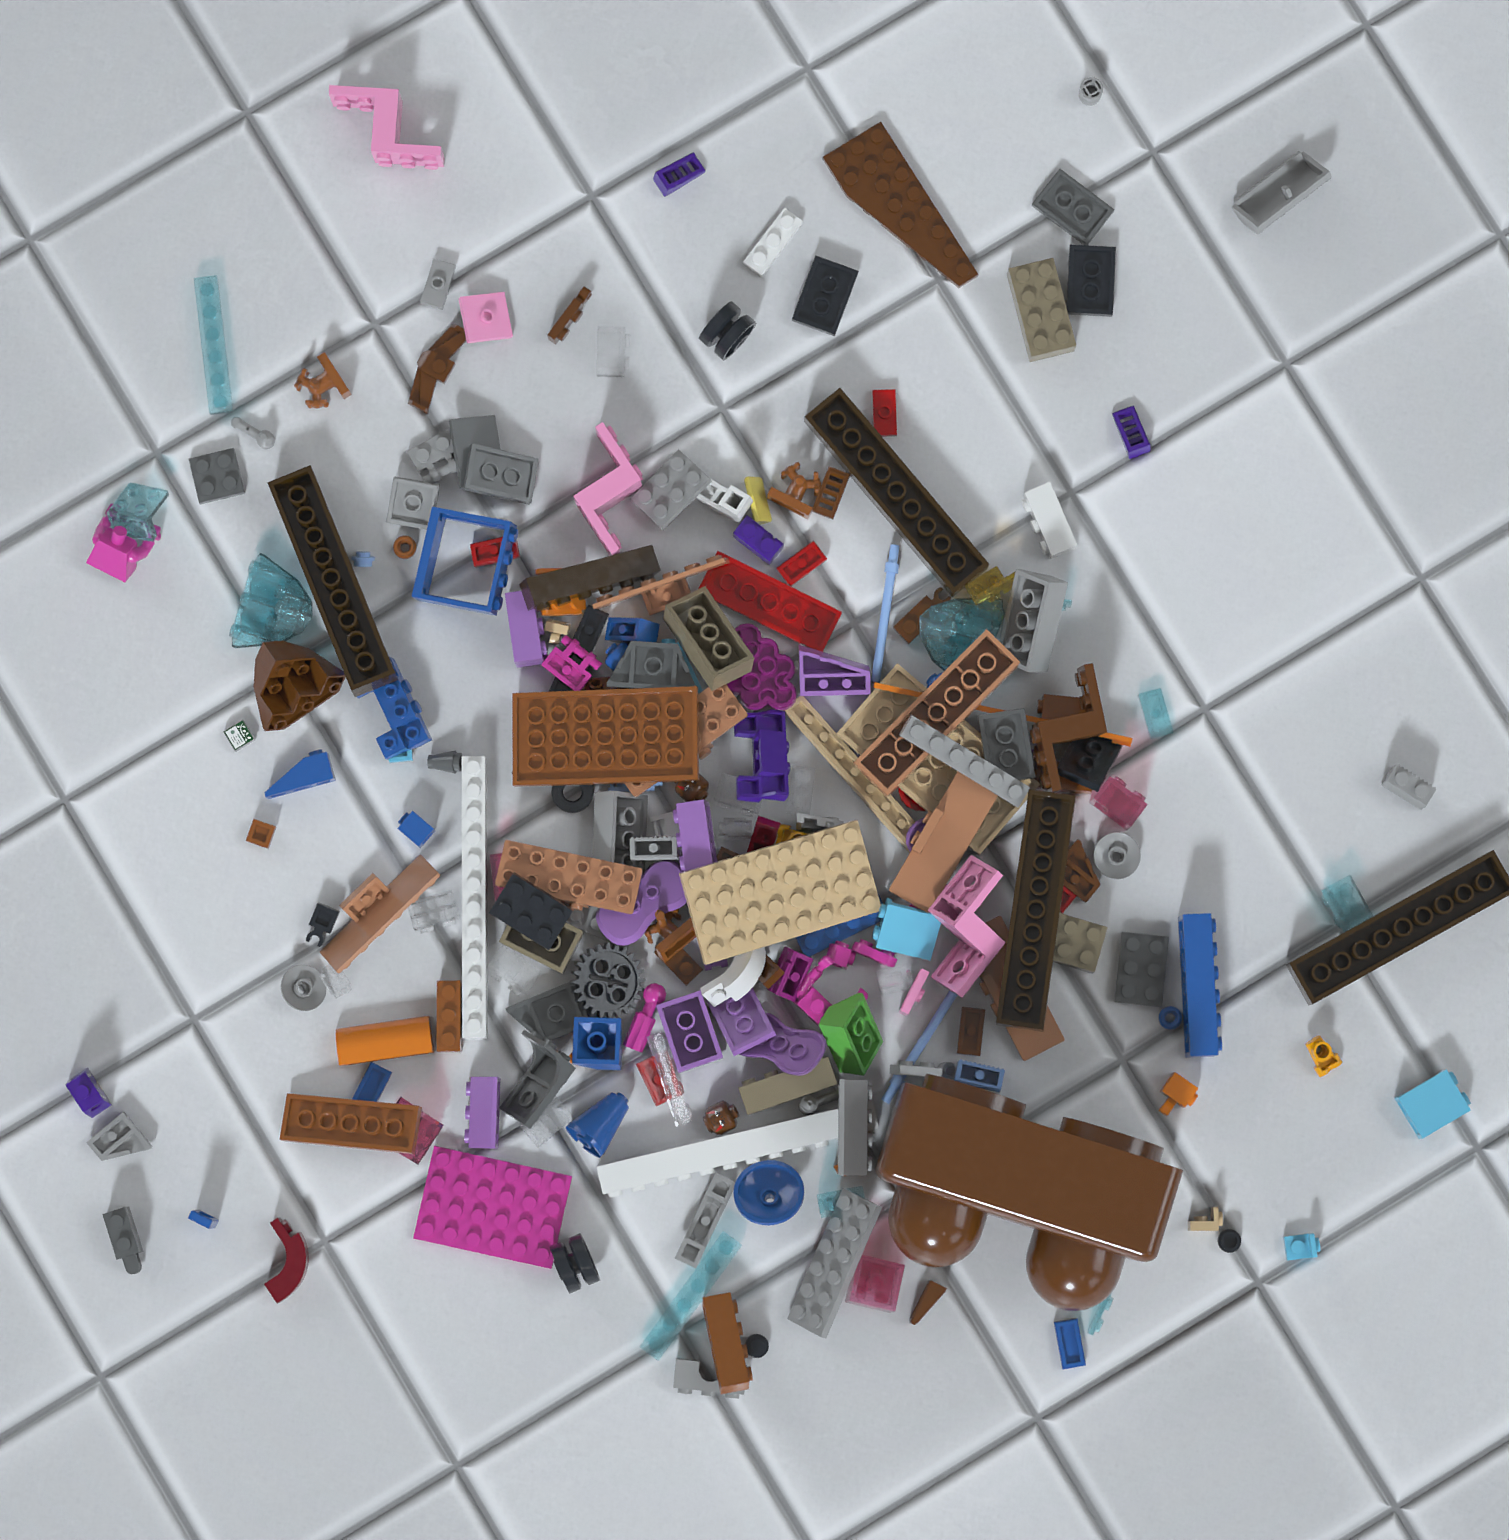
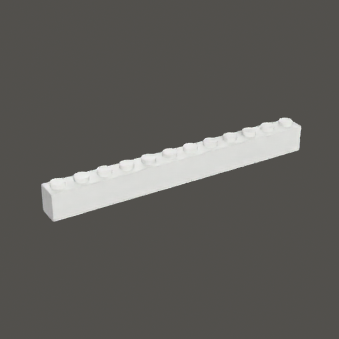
M462 756L463 1039H488L487 758L485 756Z
M868 1101L867 1109H872V1123H867V1133H872L873 1135L875 1134L874 1129H878L879 1126L873 1101ZM838 1109L597 1166L602 1193H608L609 1198L623 1195L622 1190L631 1188L632 1192L646 1189L645 1184L653 1182L655 1187L669 1184L668 1179L677 1177L678 1181L692 1178L691 1173L699 1171L702 1176L715 1173L714 1168L723 1166L724 1170L738 1167L737 1162L745 1160L747 1165L761 1162V1156L769 1155V1158L773 1159L782 1157V1151L792 1149L794 1154L806 1151V1146L815 1144V1148L829 1145L828 1140L838 1138Z

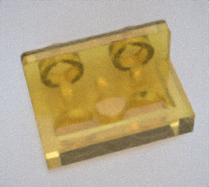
M995 566L966 584L965 588L975 605L985 600L991 603L1001 597L999 592L1003 591L1005 594L1011 591L1015 572L1004 577L999 568Z

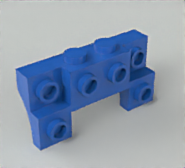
M392 657L389 658L398 680L357 696V698H361L374 692L392 730L377 737L376 740L387 760L432 741L430 733L420 715L422 708L416 699L413 700L410 693L412 692V687L407 679H403Z

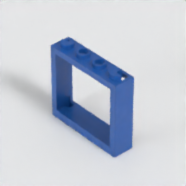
M432 507L411 597L422 602L497 616V612L503 604L502 590L508 582L507 568L513 560V552L511 551L513 542H516L518 538L517 525L511 521ZM446 519L504 530L487 606L429 595Z

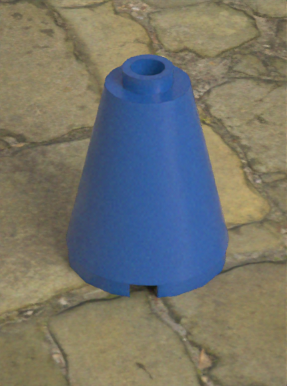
M611 1092L569 1122L566 1130L576 1142L579 1140L584 1145L582 1148L593 1156L600 1158L606 1152L629 1109L627 1105L629 1101L623 1094Z

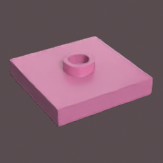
M505 292L459 298L467 343L513 337Z
M924 969L919 970L899 1009V1013L907 1016L914 1002H920L925 992L922 986L930 972Z

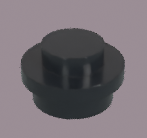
M1233 1229L1223 1230L1217 1239L1218 1246L1224 1252H1235L1241 1246V1237Z
M761 1334L751 1335L745 1343L748 1354L754 1358L763 1357L769 1349L768 1340Z

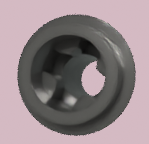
M455 750L428 755V769L456 774L457 771H462V753H457Z

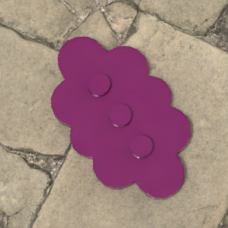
M749 623L740 624L735 630L754 657L752 671L726 685L734 695H740L741 702L748 709L758 710L767 704L781 711L791 708L797 698L796 688L790 682L795 674L793 660L785 654H779L777 643L770 638H762L761 632L756 626Z

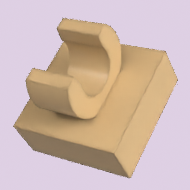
M548 618L544 631L551 632L549 643L559 644L561 634L567 635L569 633L571 623Z

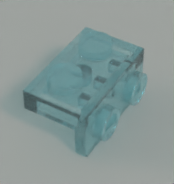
M1351 875L1321 890L1324 904L1331 908L1335 924L1342 928L1344 932L1373 916Z

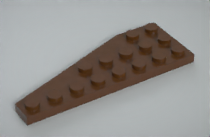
M882 122L877 123L822 157L824 163L850 201L856 203L866 214L877 220L882 227L908 248L910 247L924 261H927L936 268L941 275L957 288L978 277L979 274Z

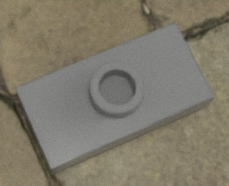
M433 259L420 301L421 304L443 310L456 265Z

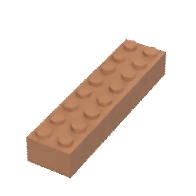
M986 629L854 761V766L888 798L930 755L899 736L910 715H913L948 737L1019 666L1020 661Z

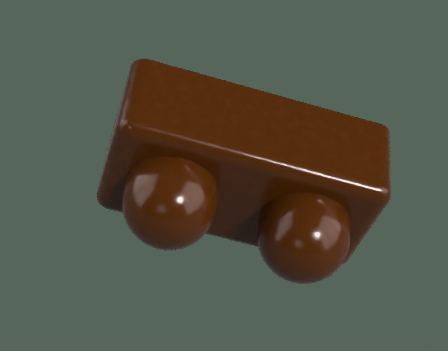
M926 1073L922 1087L906 1082L901 1084L875 1166V1172L883 1181L896 1185L889 1208V1229L896 1246L910 1260L928 1267H944L961 1261L978 1244L987 1216H995L1034 1229L1026 1254V1270L1029 1281L1036 1293L1054 1307L1068 1311H1080L1100 1304L1113 1292L1119 1281L1126 1258L1149 1262L1157 1257L1183 1173L1182 1169L1160 1162L1164 1150L1163 1147L1068 1117H1063L1059 1130L1022 1119L1026 1109V1104L933 1074Z

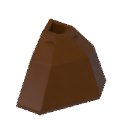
M283 640L263 642L255 658L253 687L264 731L286 729L337 694L346 678L343 670L310 648Z

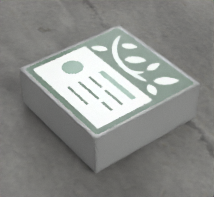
M244 720L223 731L235 752L255 741Z

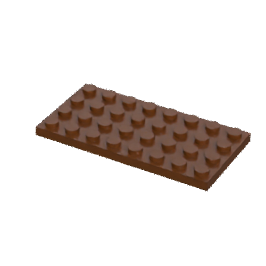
M698 687L512 693L513 786L699 781Z

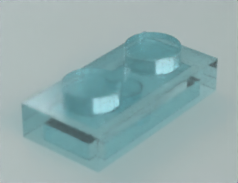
M1161 688L1138 694L1150 740L1173 734V728Z

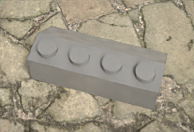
M1016 569L999 642L1020 661L1017 668L1026 672L1048 671L1068 582L1050 575Z
M595 792L592 858L642 868L643 875L645 872V860H630V838L646 837L648 795L641 794L638 797H634L632 793Z
M839 1080L838 1175L867 1176V1171L872 1170V1157H867V1147H872V1133H867V1123H872V1109H867L868 1099L872 1100V1085H868V1080Z

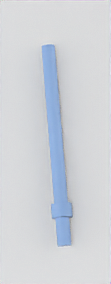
M894 544L890 545L888 562L885 563L884 572H886L871 676V682L880 683L895 575L898 574L899 570L897 561L900 546Z
M949 990L905 1061H913V1065L915 1064L957 997L955 993ZM894 1074L889 1081L891 1084L881 1100L889 1104L898 1089H900L901 1084L906 1082L904 1080L907 1075Z

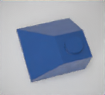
M574 1017L572 1064L597 1070H621V1018Z

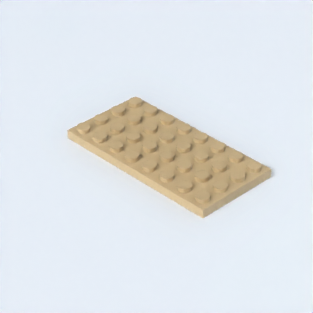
M898 663L881 681V684L922 693L927 689ZM875 688L836 735L861 755L918 697ZM964 720L948 737L984 759L980 733ZM929 755L899 788L927 812L929 810L933 812L958 771ZM1035 779L1021 780L1031 790H1036L1040 785ZM1028 793L1019 808L998 796L968 847L980 855L1026 802Z
M858 820L679 873L705 965L879 912L881 905Z

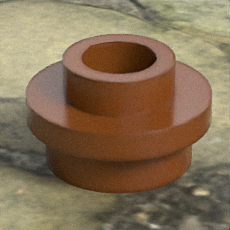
M400 536L393 544L395 554L402 559L411 558L417 549L416 542L409 536ZM408 544L409 550L404 552L401 550V546Z

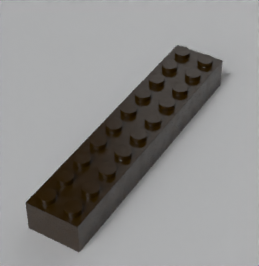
M838 388L804 416L805 424L842 468L850 474L853 481L952 598L988 569L989 563L841 388Z
M311 465L267 482L354 697L397 681V675Z
M1031 789L1028 791L996 1025L1044 1031L1076 801L1075 795Z
M1492 850L1286 964V967L1308 1006L1313 1005L1509 896V876L1495 851Z

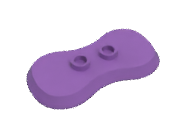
M659 860L652 863L645 870L641 877L632 915L598 908L596 921L604 936L616 945H629L642 937L651 922L656 919L655 912L657 910L667 913L684 906L687 901L679 873L685 871L681 870L680 864L673 860Z
M766 1013L776 1036L739 1054L749 1058H766L776 1064L783 1072L800 1076L808 1074L818 1065L824 1055L827 1043L824 1036L817 1031L790 1028L773 1014Z

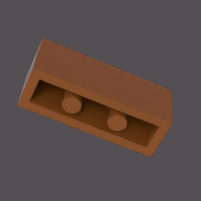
M460 980L437 981V1052H462V981Z

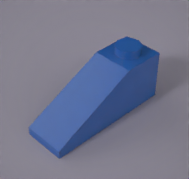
M322 749L309 752L308 757L303 758L264 792L265 797L271 799L336 781L329 754L323 752Z

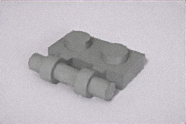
M448 429L407 451L419 473L426 469L429 471L430 474L422 477L424 482L437 483L441 480V477L452 471L453 473L457 472L456 463L452 457V454H454L452 439ZM446 459L448 464L436 470L433 465Z

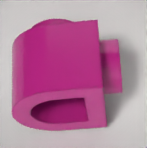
M836 941L835 944L830 943L826 956H829L834 961L833 966L847 970L848 965H853L857 952L848 949V944Z

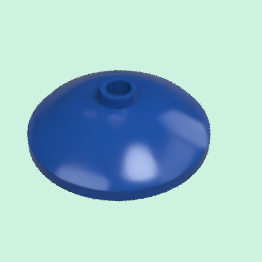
M765 1160L747 1167L738 1176L733 1191L735 1205L741 1215L755 1224L768 1226L777 1225L792 1218L802 1206L805 1193L803 1181L798 1172L790 1165L775 1160ZM770 1198L774 1199L773 1202H767L766 1200Z

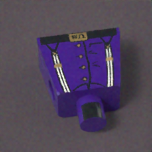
M86 1068L65 1084L83 1113L91 1118L112 1106L89 1068Z

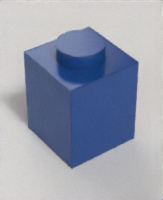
M414 811L410 814L406 812L398 821L400 826L397 829L420 849L435 832V829Z

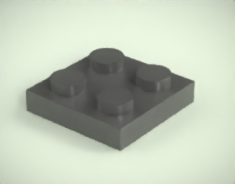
M234 448L189 458L200 505L245 494Z

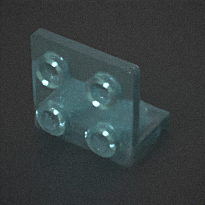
M129 483L107 512L112 529L115 526H123L127 530L126 536L153 542L157 537L152 517L169 496L168 491Z

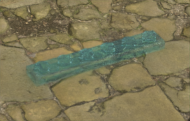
M214 275L194 278L209 414L233 412L218 277Z
M724 1231L640 1345V1348L656 1360H660L702 1302V1297L707 1295L742 1244Z

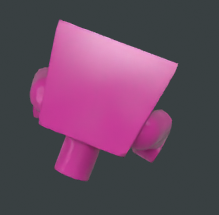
M112 503L105 512L106 517L101 519L95 529L92 538L95 546L86 563L126 582L136 570L137 562L148 556L155 545L154 541L161 539V527L153 524L150 535L143 540L141 546L137 547L136 540L126 536V528L123 526H115L114 529L110 528L112 520L120 515L117 511L122 509Z
M823 956L818 961L819 965L815 966L806 975L796 993L797 999L793 1002L818 1027L820 1019L832 1004L812 985L822 976L823 970L834 963L829 956ZM860 988L858 993H863L865 1000H867V992Z

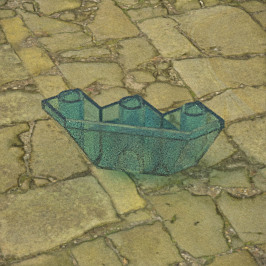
M259 553L256 560H252L249 565V574L244 591L239 598L237 615L229 632V636L232 637V647L234 648L261 646L263 642L287 641L302 633L313 616L312 600L299 580L266 555Z
M957 598L933 605L919 617L920 638L931 660L945 671L986 629L996 638L1005 615L1003 599Z

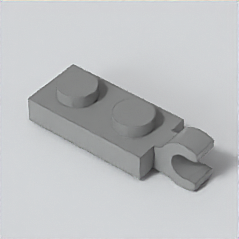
M899 1060V1065H890L889 1074L925 1076L928 1073L952 1080L954 1076L947 1075L946 1068L954 1067L955 1064L943 1062L937 1068H934V1063L920 1062V1066H913V1061Z

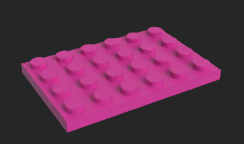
M434 1146L413 1239L552 1269L554 1258L550 1246L558 1243L572 1176Z

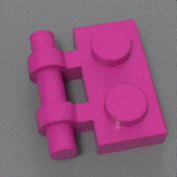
M565 635L560 642L567 648L562 652L555 647L541 666L571 690L581 691L592 678V675L586 669L591 666L597 671L603 663L596 659L597 656L594 653H589L582 648L579 641L576 639L572 640ZM572 653L583 659L580 665L570 658Z

